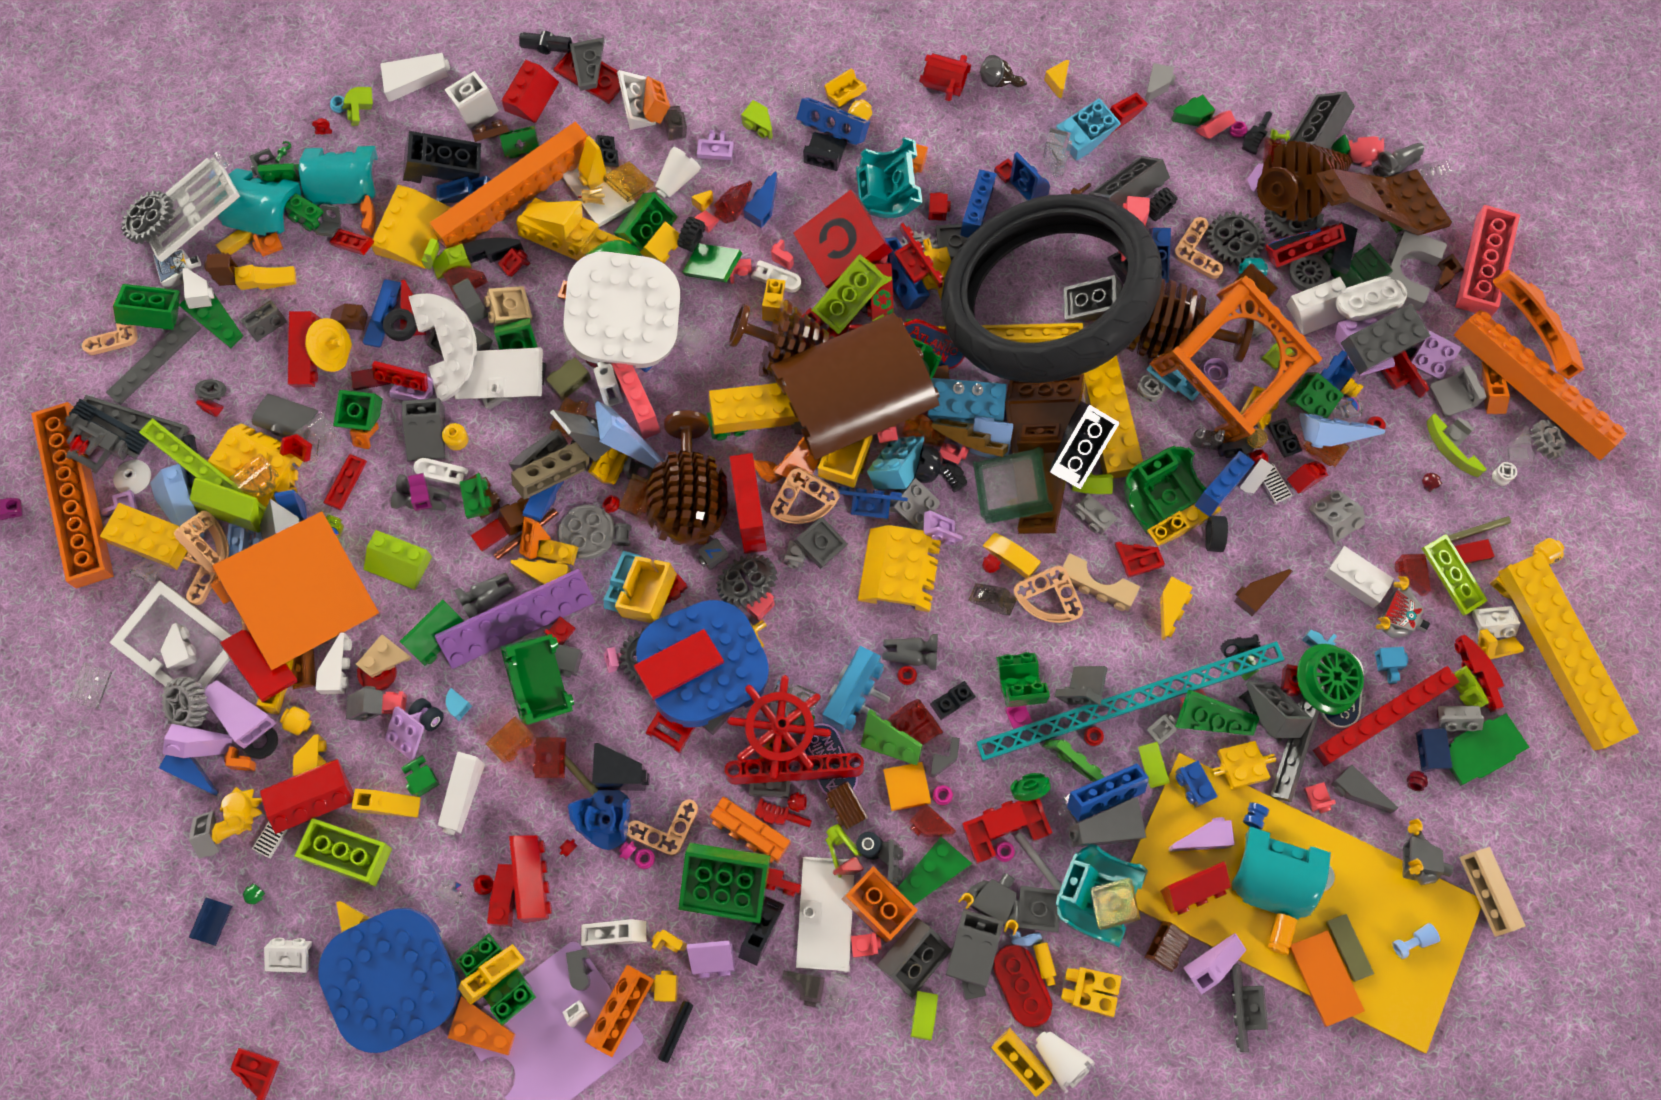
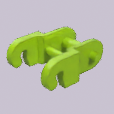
M1272 128L1270 138L1275 141L1277 138H1280L1287 142L1290 139V131L1286 130L1285 134H1278L1277 130Z

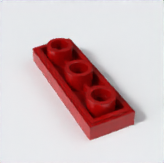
M374 361L372 364L373 379L424 392L428 389L426 373Z

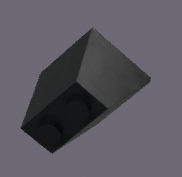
M594 743L592 784L597 790H646V785L650 783V774L647 773V769L644 768L642 763L600 743Z

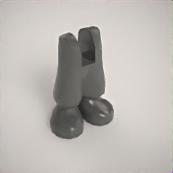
M1415 143L1398 149L1392 154L1388 151L1381 152L1378 155L1380 164L1373 167V173L1375 176L1379 174L1380 177L1399 174L1407 166L1421 159L1424 145L1422 143Z
M399 474L396 480L397 492H393L391 497V508L398 509L407 506L410 509H414L410 496L403 495L410 494L409 481L405 475ZM428 486L432 508L428 509L445 511L447 505L433 500V497L448 500L450 492Z
M506 572L472 585L469 592H465L461 588L454 590L469 619L477 616L478 612L489 609L498 600L515 590L512 583L503 585L500 588L498 587L509 580Z
M932 634L928 641H924L919 637L884 639L883 646L886 648H897V652L882 653V660L901 662L913 666L926 664L930 670H936L938 634ZM924 651V652H931V653H929V654H922L921 652Z

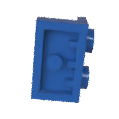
M1199 761L1181 767L1176 771V780L1180 786L1184 787L1186 799L1190 804H1193L1194 808L1218 797Z

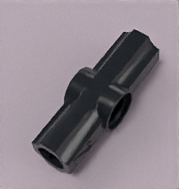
M541 31V34L523 32L519 35V45L521 48L536 49L545 55L550 54L551 51L571 52V37L555 36L549 31Z

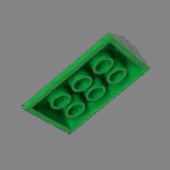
M689 843L685 851L678 910L760 923L771 856Z

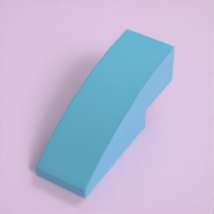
M1151 365L1146 369L1175 393L1179 391L1191 401L1199 394L1178 369L1163 377Z
M627 551L622 552L610 579V586L603 599L605 609L618 612L615 608L617 599L621 591L625 592L622 587L635 556L641 557V555Z

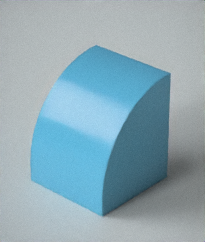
M450 688L446 696V707L450 714L460 721L472 705Z

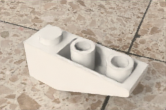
M345 633L339 634L317 671L316 691L320 694H345V688H348L349 679L342 672V669L350 668V659L343 658V651L351 650L352 641Z

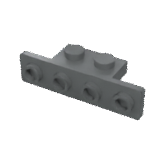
M1234 964L1230 970L1231 982H1234L1232 1001L1233 1004H1236V1013H1234L1235 1026H1238L1236 1045L1237 1048H1240V1052H1249L1247 1030H1268L1264 986H1243L1241 965Z

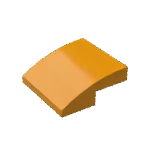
M919 762L917 765L908 764L883 769L891 811L931 804L923 762Z

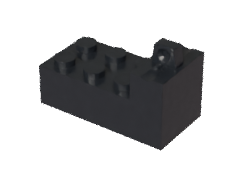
M409 131L404 150L403 181L421 184L422 176L450 181L468 177L471 180L479 178L481 143Z

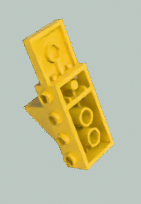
M534 198L516 220L518 236L577 261L602 243L614 240L626 241L600 230L597 223L583 218L581 201L546 202Z

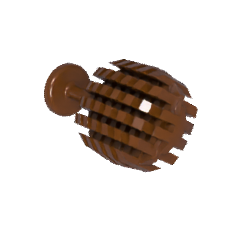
M1162 279L1159 299L1153 313L1143 330L1127 346V350L1133 352L1137 345V354L1143 357L1147 352L1148 359L1153 360L1157 355L1160 356L1179 346L1209 315L1208 311L1206 316L1204 315L1207 298L1201 294L1197 300L1198 291L1196 289L1190 288L1187 292V285L1182 283L1176 288V282L1169 280L1165 286V279ZM1244 319L1238 333L1219 328L1211 338L1234 343L1233 358L1236 362L1241 363L1246 356L1251 342L1254 320Z
M676 411L664 419V429L670 436L681 439V450L678 454L676 452H667L664 462L660 461L655 464L646 487V515L648 516L646 520L652 529L654 524L656 525L657 532L659 533L658 539L666 541L667 537H670V541L674 545L686 544V546H694L696 543L706 544L709 536H713L719 531L727 514V476L722 467L719 473L716 471L717 464H715L716 460L714 457L708 456L705 461L703 460V454L692 452V439L703 436L709 429L708 418L697 411Z

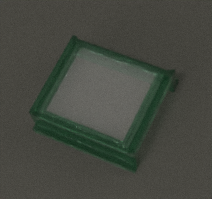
M1037 447L1033 450L973 462L981 517L985 519L986 524L1053 511V505L1048 499L1042 462V457L1044 456L1043 448Z

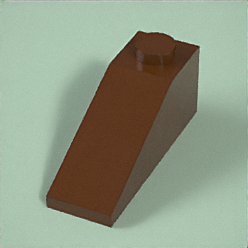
M1287 569L1254 581L1246 588L1242 586L1236 592L1237 598L1234 602L1250 616H1253L1293 571Z

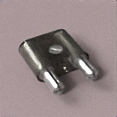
M1200 427L1194 432L1190 444L1193 447L1218 450L1224 441L1225 431L1222 430L1221 432L1219 430L1215 432L1206 430L1205 427L1203 429Z

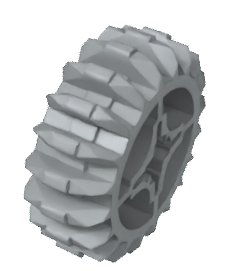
M179 677L168 682L167 686L163 688L165 693L161 694L163 697L161 702L163 704L162 710L165 712L164 718H168V724L191 728L202 725L203 721L206 720L205 714L209 713L207 710L209 704L206 701L208 697L205 696L206 689H202V683H197V679H192L191 677Z

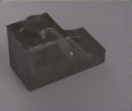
M670 106L664 117L668 141L686 138L687 124L684 112H681L680 106Z
M976 583L968 600L994 613L1010 616L1017 598L1005 587Z
M783 971L782 979L792 983L798 989L800 1001H804V1006L816 1008V1004L821 1005L825 978Z

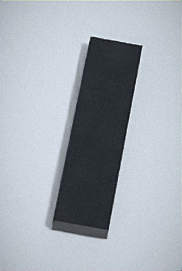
M1340 222L1343 225L1346 240L1334 245L1329 267L1347 274L1351 265L1358 228Z

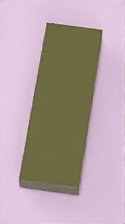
M1347 914L1327 921L1326 924L1353 982L1373 975L1374 972Z

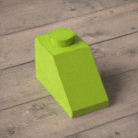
M463 244L445 249L433 263L437 280L472 268Z

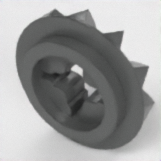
M203 380L196 384L195 394H197L198 398H203L204 401L211 400L213 402L214 399L220 400L221 397L225 396L226 386L218 380Z

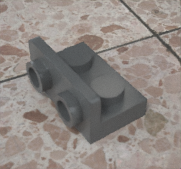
M270 300L242 318L241 322L256 342L287 323V320L273 301Z

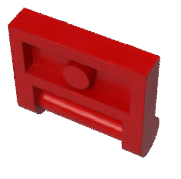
M658 711L645 734L650 737L653 735L672 746L674 751L681 753L695 727H683L682 724L670 722ZM661 724L680 735L681 738L677 741L658 730L657 726Z

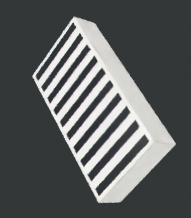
M1272 463L1273 469L1262 484L1275 505L1290 498L1292 493Z
M268 822L252 849L271 859L288 829L275 834L270 822Z

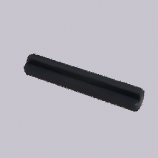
M682 1002L658 1056L660 1061L669 1062L693 1009L692 1003Z

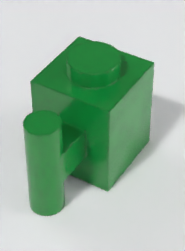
M423 755L401 767L404 774L412 770L413 773L405 777L408 781L406 787L411 795L415 794L418 797L440 785L434 772L428 765L420 767L421 764L426 762Z

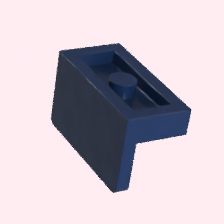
M1445 728L1422 729L1415 733L1421 772L1452 768Z
M205 898L189 938L216 946L232 906Z

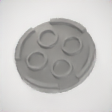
M589 504L580 505L568 511V514L563 518L558 527L559 542L579 547L576 558L581 560L594 559L607 552L613 544L616 533L613 519L609 513L595 505Z

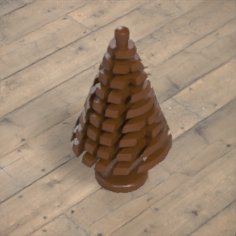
M1288 141L1286 147L1285 144H1280L1274 148L1273 162L1272 156L1269 154L1263 164L1262 174L1258 179L1256 188L1258 198L1268 210L1275 211L1281 217L1286 210V219L1295 221L1297 214L1298 221H1306L1309 215H1311L1312 219L1319 215L1322 209L1326 208L1329 203L1314 179L1316 173L1331 169L1348 171L1353 160L1345 153L1342 154L1335 150L1302 141Z
M785 299L782 303L784 308H779L776 314L778 321L773 320L771 325L772 331L748 323L750 307L747 304H742L734 321L729 338V346L736 347L743 334L756 337L768 343L769 347L764 346L763 362L760 361L759 376L767 377L769 375L768 370H770V376L774 377L770 365L817 346L829 339V332L825 329L820 331V325L815 321L809 325L811 318L806 314L803 318L799 308L794 307V313H792V303L789 300Z

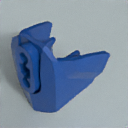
M599 790L590 798L579 799L568 804L570 820L574 824L576 831L593 845L605 850H611L626 842L631 802L630 798L622 791ZM612 796L613 802L609 804L608 798Z

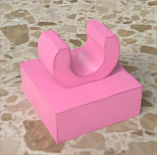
M615 647L607 648L604 653L608 673L616 671L619 664L622 663V661H619V657L623 654H616Z

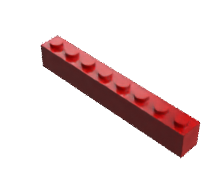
M1447 665L1316 747L1313 752L1325 767L1459 683V680Z

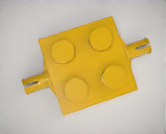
M930 238L922 240L925 248L924 254L930 256L934 263V269L936 271L939 270L945 279L951 264L947 247L932 248ZM930 275L921 279L927 290L933 289L938 291L941 300L943 285L939 289Z
M1256 741L1223 748L1217 751L1220 767L1210 769V773H1213L1212 777L1224 775L1231 789L1264 782L1271 778L1266 764L1276 762V757H1274V754L1262 756Z

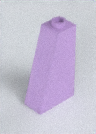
M218 680L205 688V696L208 697L206 699L207 703L234 742L243 749L277 724L268 714Z

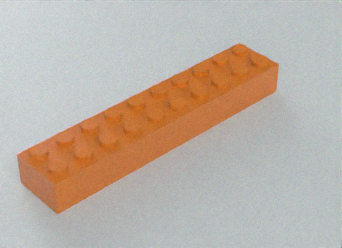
M576 121L431 221L430 225L438 240L445 249L471 242L482 232L490 230L497 222L503 221L507 215L517 211L520 206L527 201H531L537 194L548 189L554 182L561 180L564 173L577 168L588 135Z
M1480 309L1467 319L1453 335L1599 461L1626 436L1627 433L1621 425L1615 424L1609 419L1607 413L1597 409L1590 399L1584 398L1576 387L1570 386L1562 375L1550 369L1548 363L1537 358L1535 353L1531 349L1524 347L1517 337L1511 336L1503 325L1497 324L1492 319L1489 313Z
M65 402L33 412L31 416L65 580L77 589L114 577L107 542L100 537L104 528L91 469L72 458H66L70 450L67 439L71 432L64 424L66 422L65 418L69 416V412H71L74 406L69 402ZM82 454V456L88 458L87 454Z

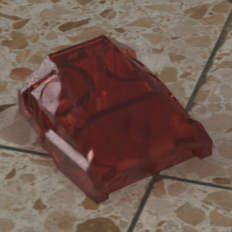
M749 180L746 183L734 187L731 186L714 203L716 211L713 214L715 217L726 224L736 221L746 204L752 188V182Z
M920 699L907 703L887 720L895 729L905 732L922 745L943 733L934 717Z

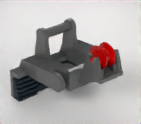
M79 399L71 412H69V416L65 418L66 422L64 425L71 432L67 439L70 450L66 458H72L92 469V472L95 474L98 473L110 455L122 461L127 456L136 460L149 442L139 431L105 414L82 399ZM97 446L105 449L97 463L82 456V454L90 455Z

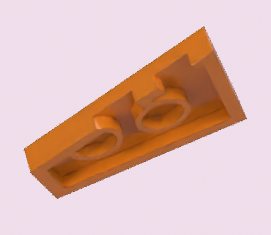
M803 437L791 453H788L784 457L785 459L772 471L787 478L793 469L801 468L813 475L821 458L817 460L813 458ZM798 472L797 474H793V476H795V481H804V483L802 484L804 486L806 482L810 479L809 477H807V479L805 480L801 478L800 472Z
M461 996L448 1039L509 1055L516 1034L502 1026L474 1004L470 1005L465 997Z

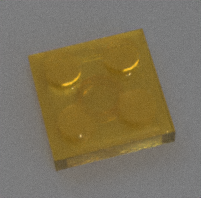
M630 161L605 174L603 177V181L627 202L646 192L654 184L651 179Z
M1130 877L1090 888L1097 925L1100 930L1141 920L1133 882Z

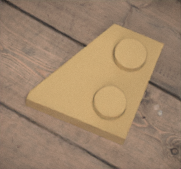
M381 635L356 665L373 678L385 670L394 668L395 665L403 661L411 660V656L384 635Z

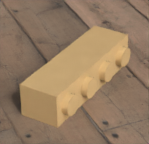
M1487 847L1459 857L1494 936L1503 935L1525 927V923L1491 848Z

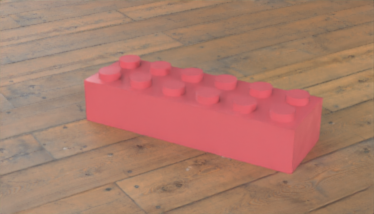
M1484 205L1479 211L1471 236L1455 308L1473 313L1481 309L1489 313L1491 317L1498 310L1503 292L1494 285L1493 280L1508 270L1520 214Z

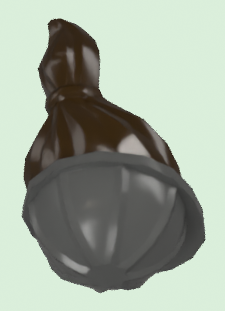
M989 55L981 65L979 72L981 79L990 87H1003L1007 84L1015 87L1027 85V82L1021 76L1013 74L1011 66L999 56Z

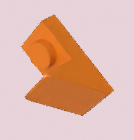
M524 517L519 553L529 559H536L539 540H551V538L539 522Z

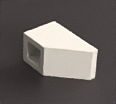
M178 623L172 624L160 650L166 667L174 671L197 662L195 657L197 652L190 643L189 630Z

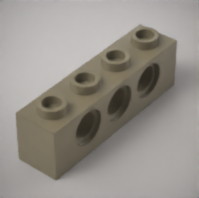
M576 442L567 445L556 452L550 453L511 472L512 486L523 499H527L589 469V455Z

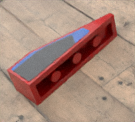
M1342 223L1284 237L1266 244L1265 247L1269 261L1277 268L1343 242L1346 238Z

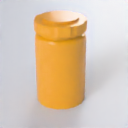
M1277 913L1269 940L1270 943L1267 948L1272 952L1288 955V949L1291 946L1298 920L1291 916Z

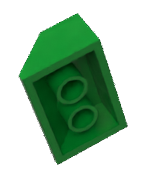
M655 192L643 193L614 234L621 239L629 241L631 245L639 248L641 251L665 221L672 226L678 216Z
M122 284L113 304L115 322L124 325L173 330L178 319L180 290Z
M442 599L399 642L424 666L432 664L437 659V654L442 650L435 635L464 622V620Z

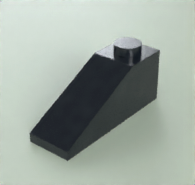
M765 897L760 923H752L741 945L738 958L753 965H758L784 908V904Z

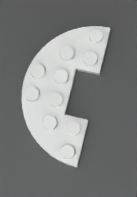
M428 293L409 296L418 332H424L432 328L436 330L444 361L428 367L437 398H440L442 402L446 401L460 391L461 386L465 381H468L473 371L474 355L477 354V343L473 326L466 313L456 303L445 297Z

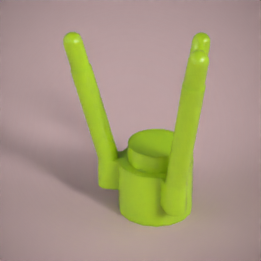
M839 824L830 827L826 831L828 838L825 841L829 846L835 869L839 867L833 843L836 846L845 843L855 856H862L858 852L856 845Z

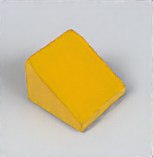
M709 190L692 196V205L701 212L705 211L714 201L713 192Z

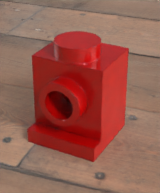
M1287 664L1282 669L1281 689L1288 696H1298V694H1301L1298 680L1297 683L1292 681V678L1297 679L1298 666Z

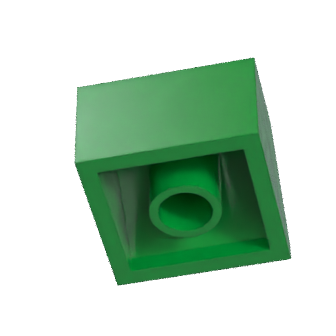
M530 318L494 327L499 350L538 347Z
M339 390L333 426L371 431L380 417L383 398L374 393Z

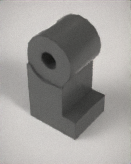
M588 949L567 952L566 958L570 984L574 989L584 991L591 984V979L586 973L585 960L590 959V952Z

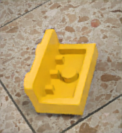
M852 68L824 85L827 98L838 107L845 105L848 101L860 96L861 93L867 90L866 84L856 78Z

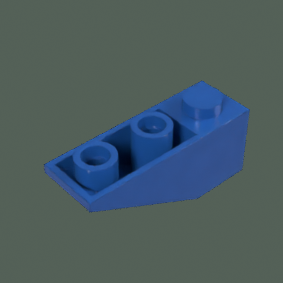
M776 171L766 178L761 189L756 190L752 200L748 201L743 208L744 218L761 229L773 213L778 182Z
M1149 228V233L1159 250L1162 279H1165V283H1168L1171 228Z

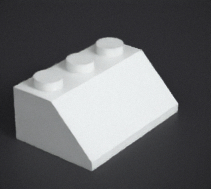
M1341 277L1290 297L1286 306L1303 335L1346 319L1339 313L1336 307L1337 297L1346 288Z
M1343 546L1324 574L1325 577L1373 609L1381 602L1394 578L1345 546Z

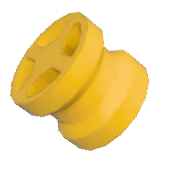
M1351 378L1341 392L1355 399L1364 386L1355 383V379Z

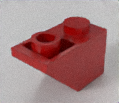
M1314 461L1302 465L1287 480L1299 494L1305 492L1329 475L1322 463Z

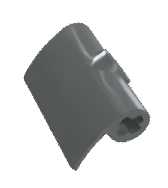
M267 394L255 410L252 424L269 430L274 435L283 438L298 434L305 440H308L311 433L309 424L319 411L272 394Z

